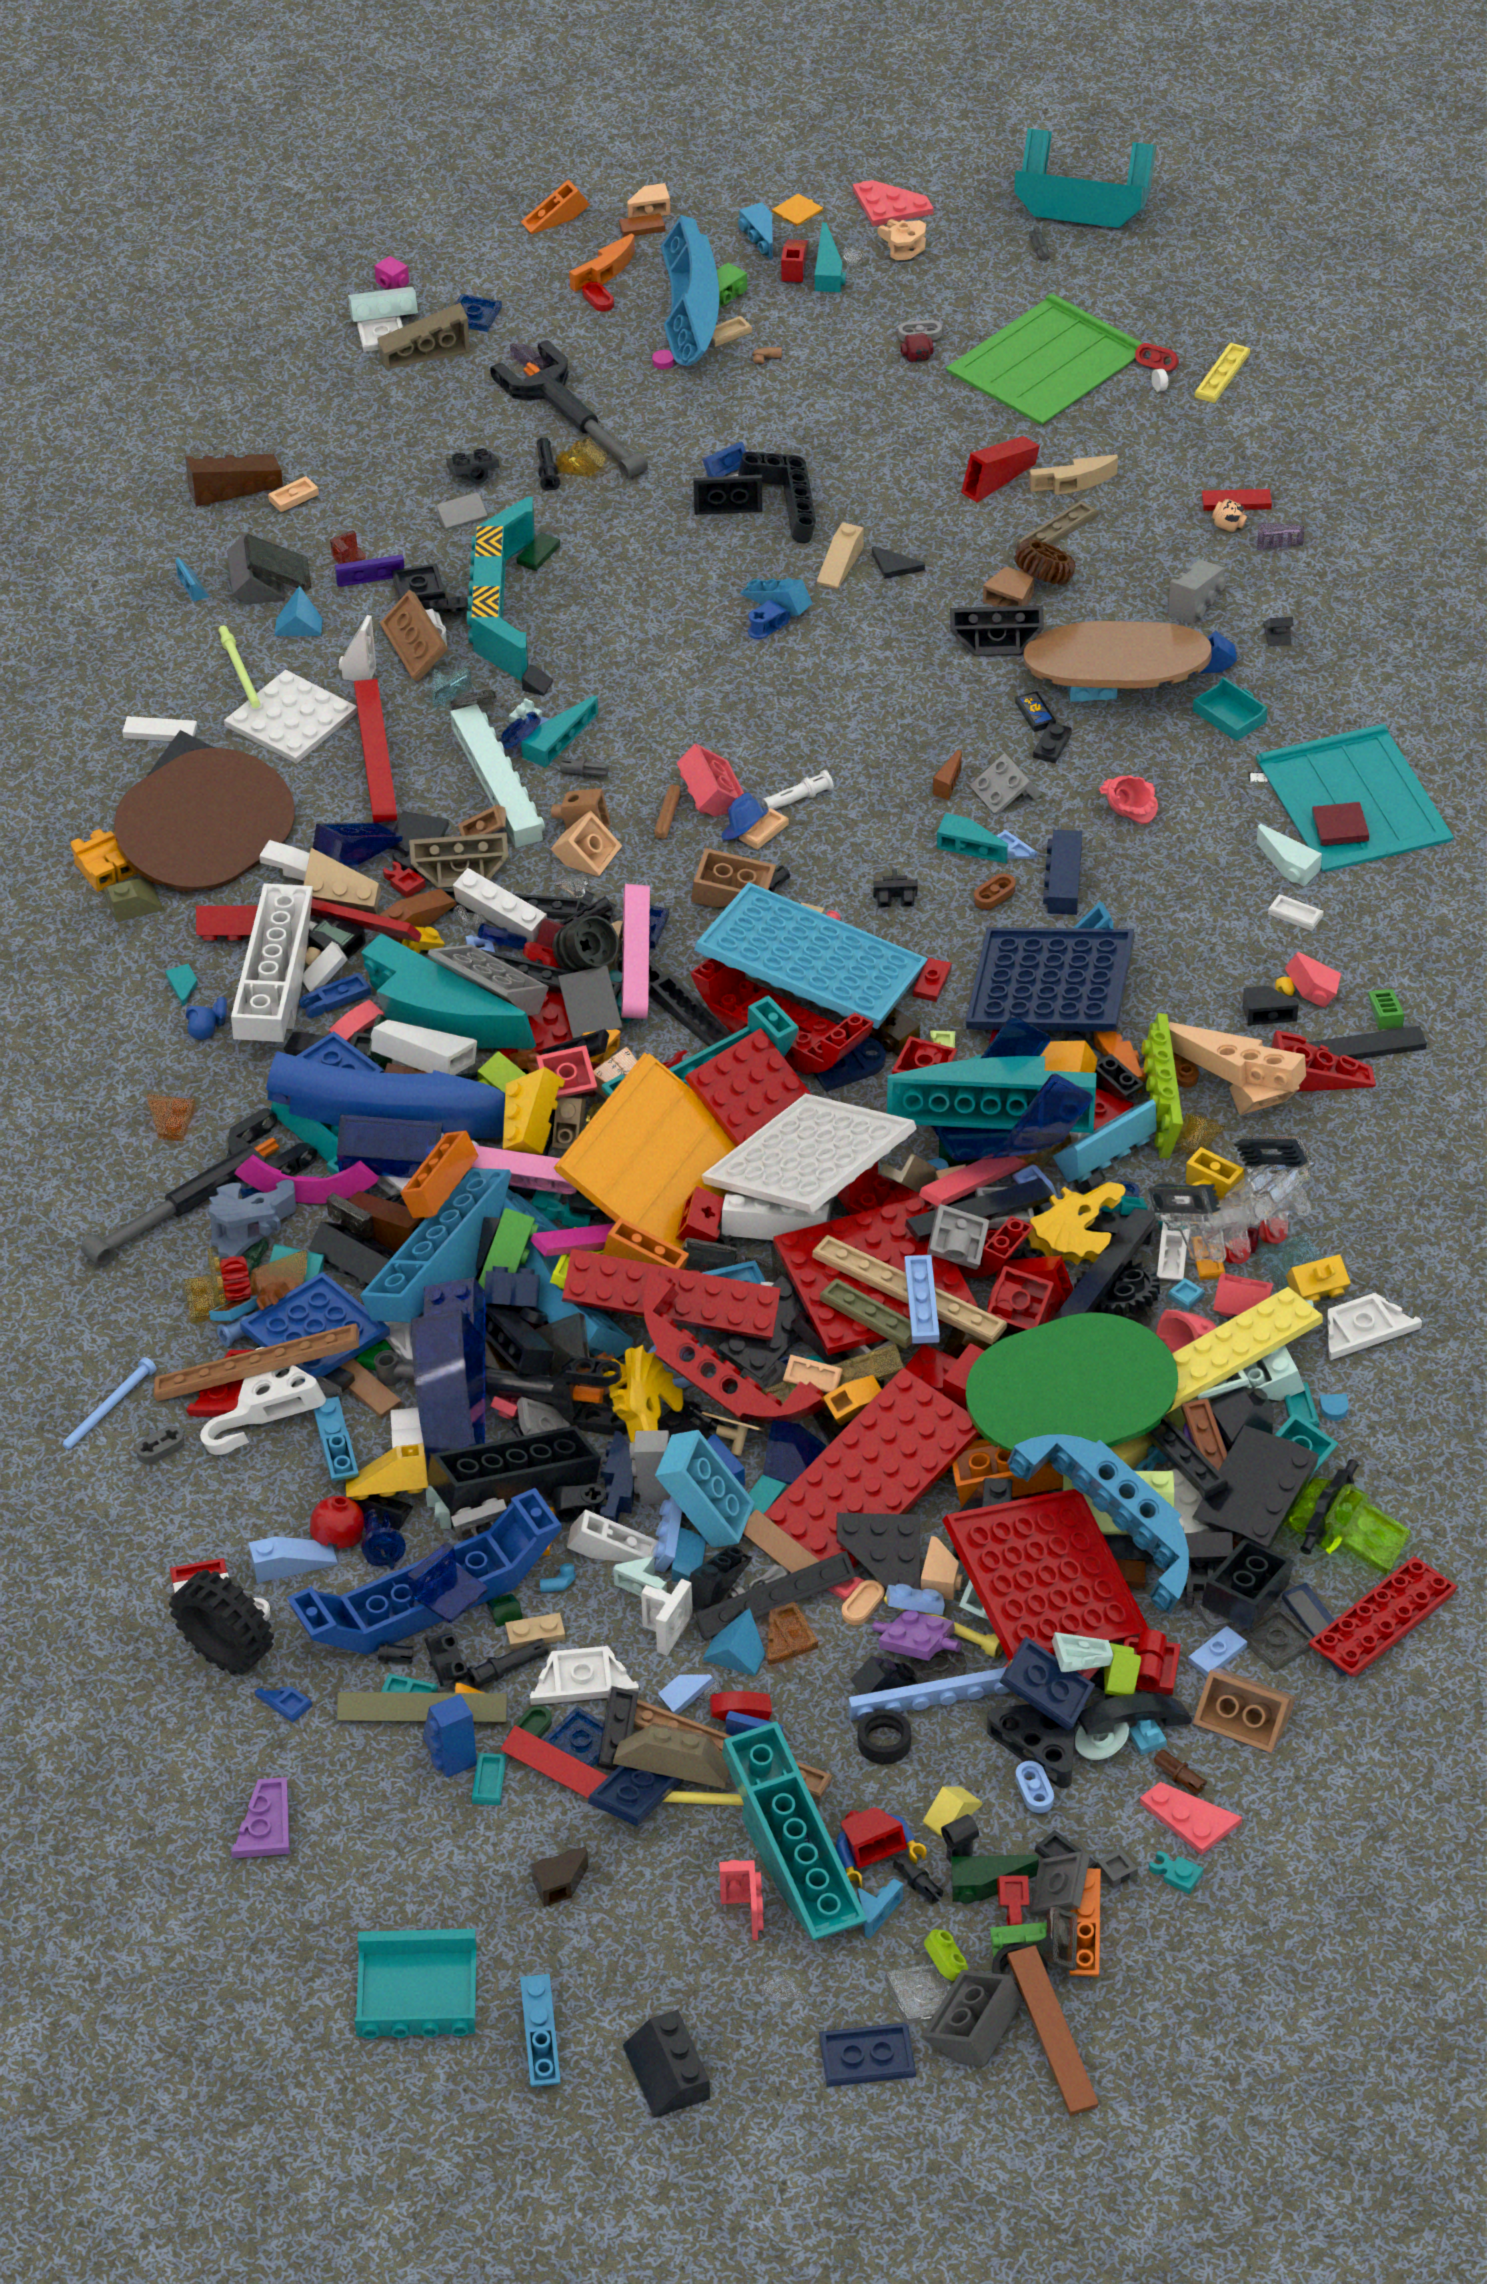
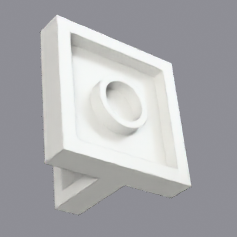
M684 1579L680 1580L672 1594L648 1585L641 1592L643 1627L656 1631L657 1652L666 1656L693 1617L692 1584Z

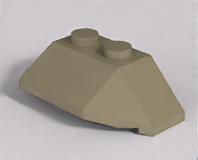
M507 833L409 840L411 865L436 888L453 887V884L467 868L490 881L509 857Z
M652 1723L620 1741L613 1760V1764L724 1789L729 1776V1770L722 1753L710 1735L658 1723Z

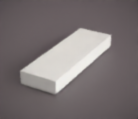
M127 716L122 733L123 738L172 741L180 730L195 737L197 721Z

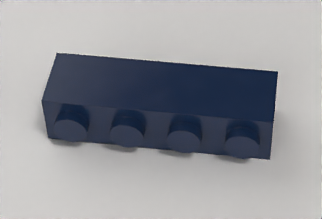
M1053 829V839H1048L1047 854H1051V856H1046V870L1050 871V873H1045L1044 887H1049V890H1044L1043 904H1048V914L1077 915L1082 831Z

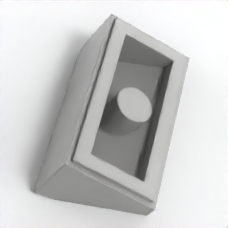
M478 493L443 502L436 506L437 518L445 530L488 518Z

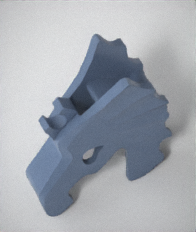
M292 1180L280 1181L276 1183V1190L268 1193H256L245 1199H239L242 1188L240 1183H230L217 1188L218 1195L209 1197L212 1204L209 1205L208 1214L211 1221V1246L218 1247L219 1258L240 1257L251 1245L270 1235L275 1229L277 1231L281 1229L280 1220L296 1211L295 1188Z

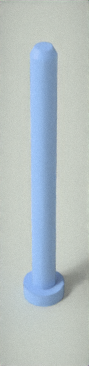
M143 1357L138 1362L139 1368L63 1441L65 1449H71L147 1374L151 1376L156 1372L157 1368L149 1358Z

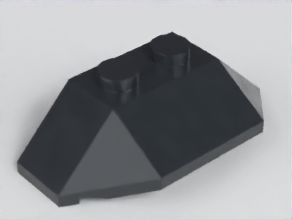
M1043 605L950 608V632L974 656L1021 655L1027 644L1036 639L1044 630Z

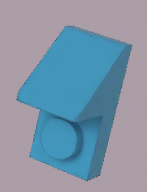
M894 1878L887 1887L883 1886L878 1891L876 1897L861 1888L857 1889V1898L867 1917V1922L863 1923L862 1926L864 1935L868 1939L875 1934L903 1900V1883Z

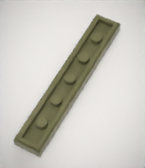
M338 1692L337 1721L426 1722L430 1706L461 1694L473 1714V1723H507L508 1694Z

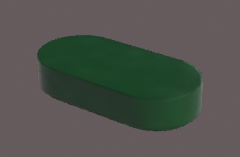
M533 1706L514 1725L541 1739L552 1725V1714L546 1707ZM513 1727L509 1730V1732H508V1734H507V1737H508V1735L510 1734V1732H511V1730L513 1729Z

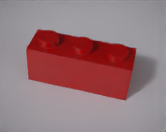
M258 905L196 906V935L202 936V940H217V936L226 935L227 940H242V935H251Z

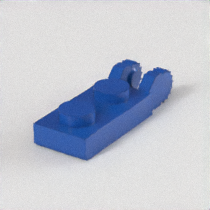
M358 972L319 987L315 991L302 996L299 1000V1005L301 1008L306 1009L305 1013L308 1018H314L322 1015L325 1011L371 995V987L361 973Z

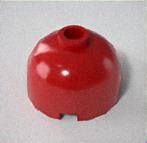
M331 1496L321 1500L315 1506L310 1517V1534L314 1540L324 1546H328L329 1542L337 1544V1548H347L354 1546L362 1539L365 1527L364 1513L355 1501L344 1496Z

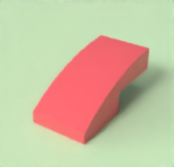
M368 1000L340 1018L329 1029V1034L334 1031L350 1043L354 1032L364 1033L365 1029L384 1021V1012L371 1000Z

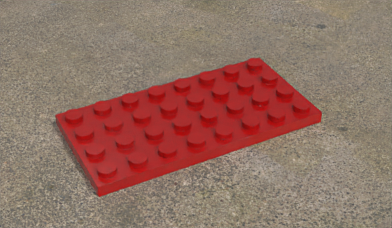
M902 1368L763 1515L819 1561L847 1551L836 1542L837 1512L906 1514L978 1438L980 1433L973 1425L966 1410L905 1368ZM847 1551L853 1568H855L858 1565V1563L856 1562V1559Z

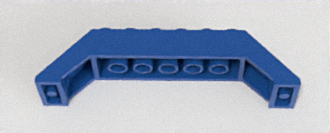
M533 1488L511 1498V1504L488 1531L341 1596L317 1592L311 1586L288 1596L287 1602L313 1641L368 1655L379 1650V1645L385 1644L386 1641H389V1644H393L515 1589L561 1531V1523L537 1489Z

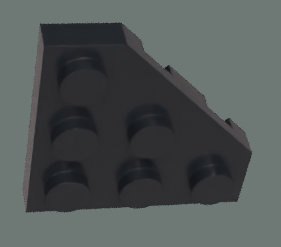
M837 1512L836 1542L844 1550L846 1549L856 1559V1562L884 1587L886 1592L888 1585L896 1586L897 1584H905L912 1589L920 1590V1515Z

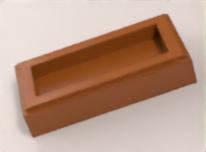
M661 213L619 219V227L623 237L631 233L634 236L665 232V224Z

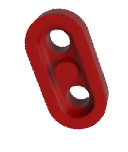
M1143 343L1135 351L1136 360L1147 367L1172 372L1179 364L1178 355L1164 347ZM1147 352H1151V357L1149 359H1145V354ZM1167 358H1171L1169 365L1165 364Z

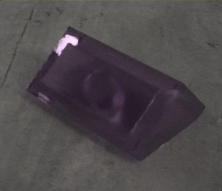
M510 344V355L524 367H527L526 364L529 362L540 370L551 366L529 345Z

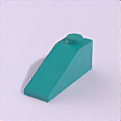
M945 813L937 831V849L1007 864L1008 843L967 817Z

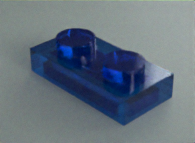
M650 905L649 948H656L669 917V908Z

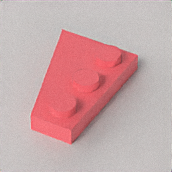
M1159 1782L1140 1797V1804L1201 1855L1242 1823L1241 1816L1162 1782Z

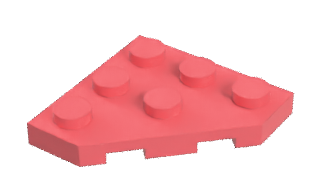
M874 180L853 184V192L872 226L887 224V221L890 219L902 221L933 214L934 208L925 195Z

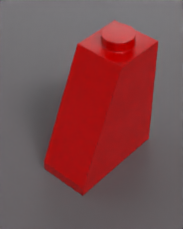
M1062 1255L1007 1260L996 1274L997 1280L1000 1278L1003 1267L1007 1266L1054 1282L1062 1295L1056 1312L1059 1311L1074 1290Z

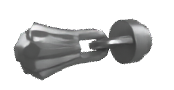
M774 1564L765 1574L751 1581L747 1588L743 1589L740 1585L732 1587L730 1592L727 1593V1598L730 1599L758 1587L754 1585L761 1581L762 1584H766L788 1575V1569L783 1565Z

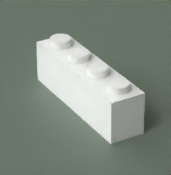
M469 868L453 884L455 900L525 942L537 941L542 920L547 919L546 913Z

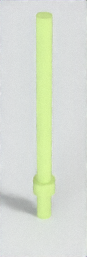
M220 626L219 633L223 648L229 653L252 708H258L261 703L237 651L236 640L230 634L227 626Z

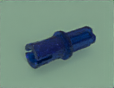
M482 923L478 929V938L495 942L500 947L505 945L520 950L524 949L525 943H527L525 936L509 932L505 927L500 929Z

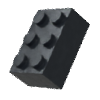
M1245 1537L1207 1580L1201 1606L1251 1630L1288 1586L1294 1560Z

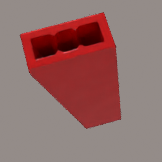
M1021 436L970 453L961 493L978 503L1034 466L1040 445L1025 436Z

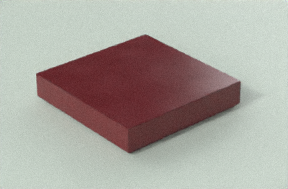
M1360 802L1312 807V815L1321 846L1369 841V831Z

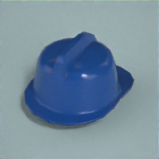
M750 793L742 794L728 808L730 824L722 832L721 837L723 840H731L741 836L761 817L767 814L769 810L761 808L758 801Z

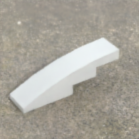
M269 840L260 854V863L283 868L284 876L305 880L310 853Z
M1177 1195L1178 1198H1175V1200H1179V1203H1192V1195ZM1164 1212L1157 1272L1159 1280L1182 1281L1184 1279L1191 1212ZM1184 1219L1181 1230H1168L1169 1220Z

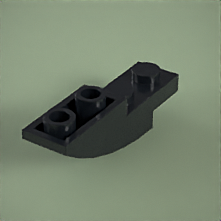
M1078 1031L1060 1040L1087 1042L1098 1058L1095 1069L1096 1088L1112 1096L1124 1099L1144 1088L1145 1084L1112 1054L1105 1056Z

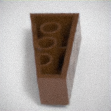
M250 454L238 458L234 455H226L225 458L203 456V459L185 456L189 492L196 507L283 487L282 471L274 454Z

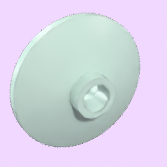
M1115 1723L1112 1733L1087 1735L1082 1726H1080L1075 1736L1076 1749L1083 1757L1090 1760L1107 1758L1120 1750L1126 1742L1129 1734L1128 1723Z

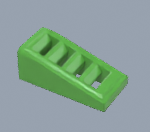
M1394 990L1368 991L1378 1030L1402 1028L1404 1014Z

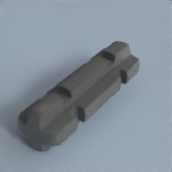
M1034 228V230L1029 232V236L1032 239L1031 241L1037 256L1041 261H1045L1050 257V252L1042 232L1039 231V228Z

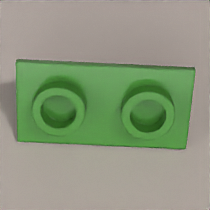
M1049 1922L990 1928L993 1957L1005 1946L1015 1943L1036 1945L1040 1952H1052L1051 1930L1049 1931Z

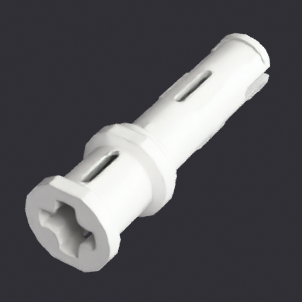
M826 770L821 771L820 775L810 779L806 777L800 784L763 798V808L775 810L804 797L813 798L817 793L824 790H833L832 778Z

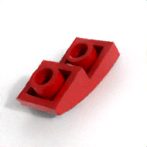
M732 1691L713 1694L709 1698L711 1717L726 1721L729 1711L764 1720H769L772 1714L770 1694Z

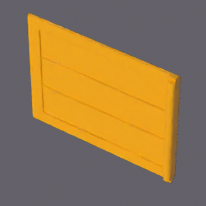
M644 1052L553 1168L615 1222L621 1217L684 1250L688 1244L677 1239L676 1235L685 1200L696 1186L721 1198L725 1196L728 1190L704 1184L701 1175L733 1151L736 1146L695 1092L650 1053L646 1054Z

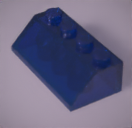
M340 1114L337 1145L339 1172L361 1161L377 1176L412 1178L443 1137V1123Z

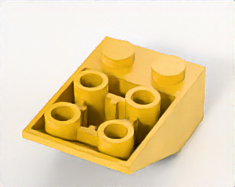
M424 1443L396 1446L358 1471L359 1477L346 1479V1497L362 1500L368 1498L370 1494H380L382 1497L395 1495L396 1491L407 1490V1493H419L423 1491V1488H428Z

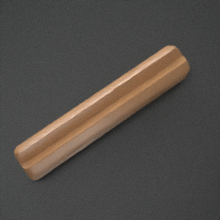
M671 784L667 789L654 830L656 839L661 838L664 840L667 838L681 794V788L678 785L674 786Z

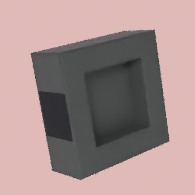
M1122 1849L1097 1861V1869H1101V1874L1113 1888L1137 1876L1138 1868Z

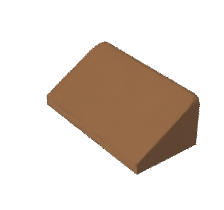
M495 805L458 824L461 836L492 834L504 828L506 809L503 806Z

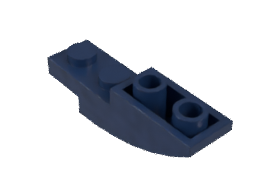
M615 1431L613 1441H608L607 1462H602L600 1477L605 1480V1499L607 1504L601 1506L600 1516L618 1523L621 1512L632 1513L634 1476L632 1475V1459H630V1450L621 1432Z

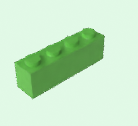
M508 1208L504 1209L470 1308L478 1311L481 1310L482 1303H484L486 1271H492L493 1266L509 1267V1273H517L520 1264L525 1265L530 1250L526 1249L528 1240L532 1238L533 1233H537L539 1225L534 1224L536 1218Z

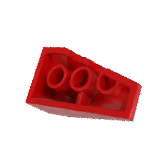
M1275 1031L1271 1048L1305 1055L1306 1077L1299 1084L1300 1089L1297 1092L1376 1086L1371 1066L1346 1055L1336 1056L1328 1052V1047L1320 1045L1318 1048L1306 1042L1307 1038L1301 1035Z

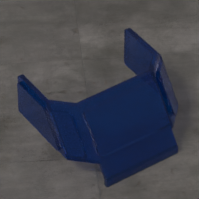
M1012 1015L1005 1022L981 1058L1040 1056L1050 1043L1051 1038L1047 1033ZM1054 1073L1049 1076L1012 1129L931 1127L949 1155L957 1161L976 1158L997 1159L1038 1153L1063 1142L1091 1103L1093 1096L1085 1089Z

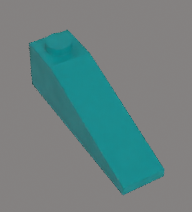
M822 222L815 269V291L841 292L842 285H846V272H842V260L828 225Z
M592 696L540 724L528 735H525L520 745L522 748V758L547 768L599 714L598 697Z

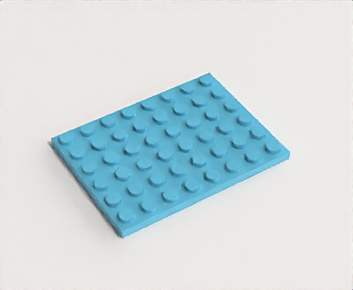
M750 882L746 884L700 937L694 949L706 958L718 960L730 968L746 972L753 978H760L769 982L774 987L788 990L797 997L811 1000L820 1007L839 1012L844 1017H849L855 1012L873 1021V1027L876 1029L879 1028L913 984L928 960L926 957Z

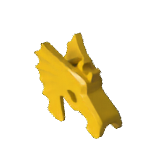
M1107 1182L1085 1195L1071 1192L1066 1187L1060 1191L1063 1194V1199H1057L1055 1195H1052L1049 1199L1052 1208L1038 1216L1032 1217L1029 1221L1034 1226L1027 1236L1030 1242V1249L1034 1248L1035 1250L1042 1251L1045 1257L1062 1255L1063 1261H1071L1076 1266L1084 1259L1094 1263L1109 1244L1111 1233L1092 1232L1085 1229L1094 1223L1101 1207L1108 1206L1110 1209H1113L1120 1203L1121 1197L1125 1194V1187L1118 1183Z
M641 1345L636 1349L631 1347L625 1350V1365L616 1359H611L620 1364L622 1372L621 1380L616 1384L608 1386L610 1398H612L614 1404L612 1408L613 1412L617 1413L619 1418L625 1421L630 1442H635V1431H658L657 1421L661 1417V1399L658 1396L675 1412H679L682 1409L683 1391L673 1384L674 1374L664 1369L663 1363L658 1360L654 1352H645L644 1346ZM608 1371L603 1376H612L616 1372Z

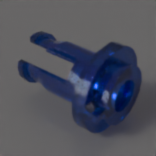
M372 1509L364 1515L366 1537L361 1544L362 1553L369 1564L374 1566L389 1565L391 1569H394L395 1563L402 1558L406 1550L404 1537L399 1531L392 1528L387 1512L383 1514L384 1520L379 1524L376 1511Z

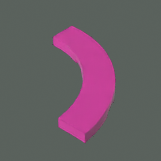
M253 1154L235 1171L238 1177L264 1193L276 1190V1183L280 1181L292 1180L294 1182L296 1202L307 1204H322L348 1199L358 1191L363 1192L379 1179L361 1161L327 1178L298 1175L297 1177L282 1174L280 1170L269 1166Z

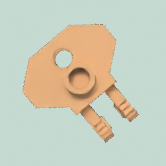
M890 219L887 221V227L883 225L878 227V235L888 242L890 257L895 260H908L925 250L926 238L924 236L926 224L920 220L907 222L902 220L897 222Z

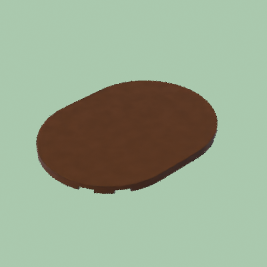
M205 748L180 755L135 784L123 796L117 807L114 820L117 848L124 860L134 871L154 884H163L173 887L174 890L193 892V890L217 889L230 884L260 864V854L269 840L281 844L285 843L294 822V801L290 789L283 778L262 760L233 749Z

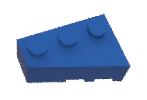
M461 1694L430 1706L422 1738L432 1753L431 1760L437 1771L441 1769L445 1777L448 1778L476 1766L477 1757L473 1714Z

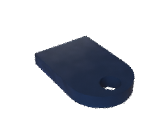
M867 1037L866 1040L831 1068L814 1073V1075L826 1092L871 1077L879 1073L885 1065V1048L876 1039ZM871 1050L878 1052L876 1055L866 1054L867 1051Z

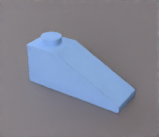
M271 1537L249 1542L251 1563L257 1583L338 1565L333 1545L329 1542L328 1546H324L316 1540Z

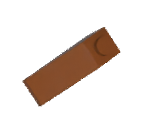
M440 888L399 900L379 916L411 923L414 927L426 928L454 907L456 901ZM388 935L396 942L402 944L403 938Z

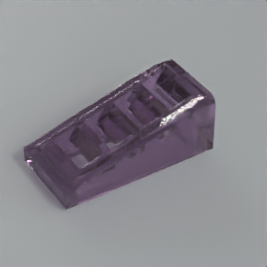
M1259 522L1257 550L1303 545L1305 525ZM1297 533V538H1292L1293 534Z

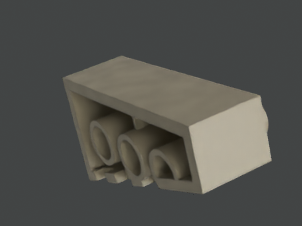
M461 303L378 337V352L385 370L470 352L468 317Z

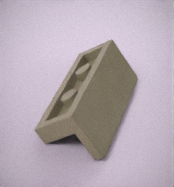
M911 1153L902 1172L884 1163L880 1173L920 1193L922 1187L935 1181V1171L939 1169Z

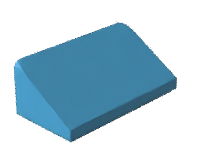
M176 558L177 576L192 601L195 602L208 598L209 595L195 572L182 559Z
M682 1527L679 1528L676 1554L672 1564V1581L680 1582L681 1579L689 1581L691 1572L703 1565L706 1540L704 1537Z

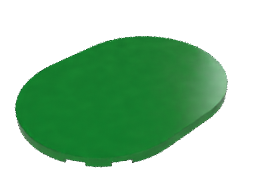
M1105 1313L1069 1315L1006 1337L986 1349L972 1366L967 1378V1411L975 1428L989 1443L995 1447L999 1446L1012 1453L1016 1444L1030 1438L1057 1434L1077 1436L1095 1443L1101 1440L1107 1447L1111 1448L1143 1436L1161 1423V1419L1171 1410L1176 1399L1178 1388L1177 1365L1166 1344L1150 1329L1133 1320Z

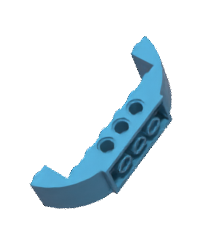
M1057 1434L1034 1437L1016 1444L1007 1462L1010 1471L1016 1477L1023 1478L1028 1482L1050 1460L1052 1467L1059 1474H1065L1072 1480V1485L1078 1492L1086 1493L1100 1512H1106L1113 1518L1112 1521L1119 1530L1127 1531L1133 1537V1542L1140 1549H1146L1160 1568L1167 1569L1157 1580L1149 1596L1152 1598V1603L1159 1610H1165L1170 1614L1181 1597L1189 1569V1549L1185 1533L1179 1522L1182 1515L1101 1440L1095 1443L1077 1436Z

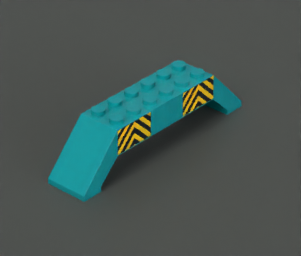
M533 496L522 499L476 526V536H472L471 540L472 550L475 551H471V565L473 566H470V580L472 581H469V595L471 596H468V610L470 611H467V625L472 629H468V642L473 643V652L521 682L528 668L526 632L518 631L503 620L506 560L526 548L535 539Z

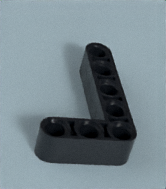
M752 451L743 453L738 476L762 475V483L783 485L792 538L799 543L810 542L816 524V517L806 461L797 455Z

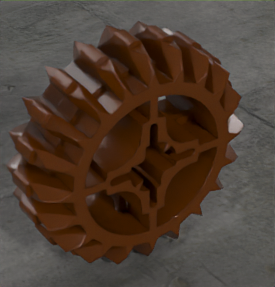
M1026 539L1016 549L1015 563L1024 572L1029 573L1038 580L1062 585L1067 584L1074 575L1076 567L1074 559L1067 555L1065 551L1052 544H1047L1045 541Z

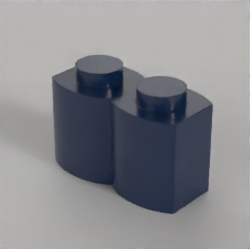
M493 1266L492 1271H486L484 1303L538 1307L541 1275H535V1269L519 1268V1273H509V1267Z

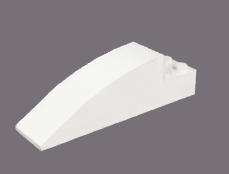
M263 884L231 1015L233 1039L284 1042L286 1029H294L306 959L313 886Z

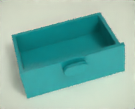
M1224 677L1220 680L1219 684L1193 700V712L1235 741L1240 740L1267 722L1268 707L1256 700L1250 691L1240 689Z

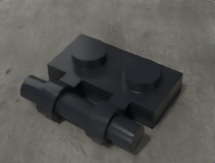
M683 1398V1411L681 1413L670 1409L657 1421L658 1431L668 1430L670 1438L673 1434L699 1430L704 1438L708 1440L712 1436L709 1433L711 1429L716 1431L718 1425L725 1426L717 1418L703 1415L702 1412L705 1411L700 1409L698 1403L693 1400L688 1401ZM695 1417L696 1419L701 1421V1423L697 1425L694 1422H692L691 1419Z

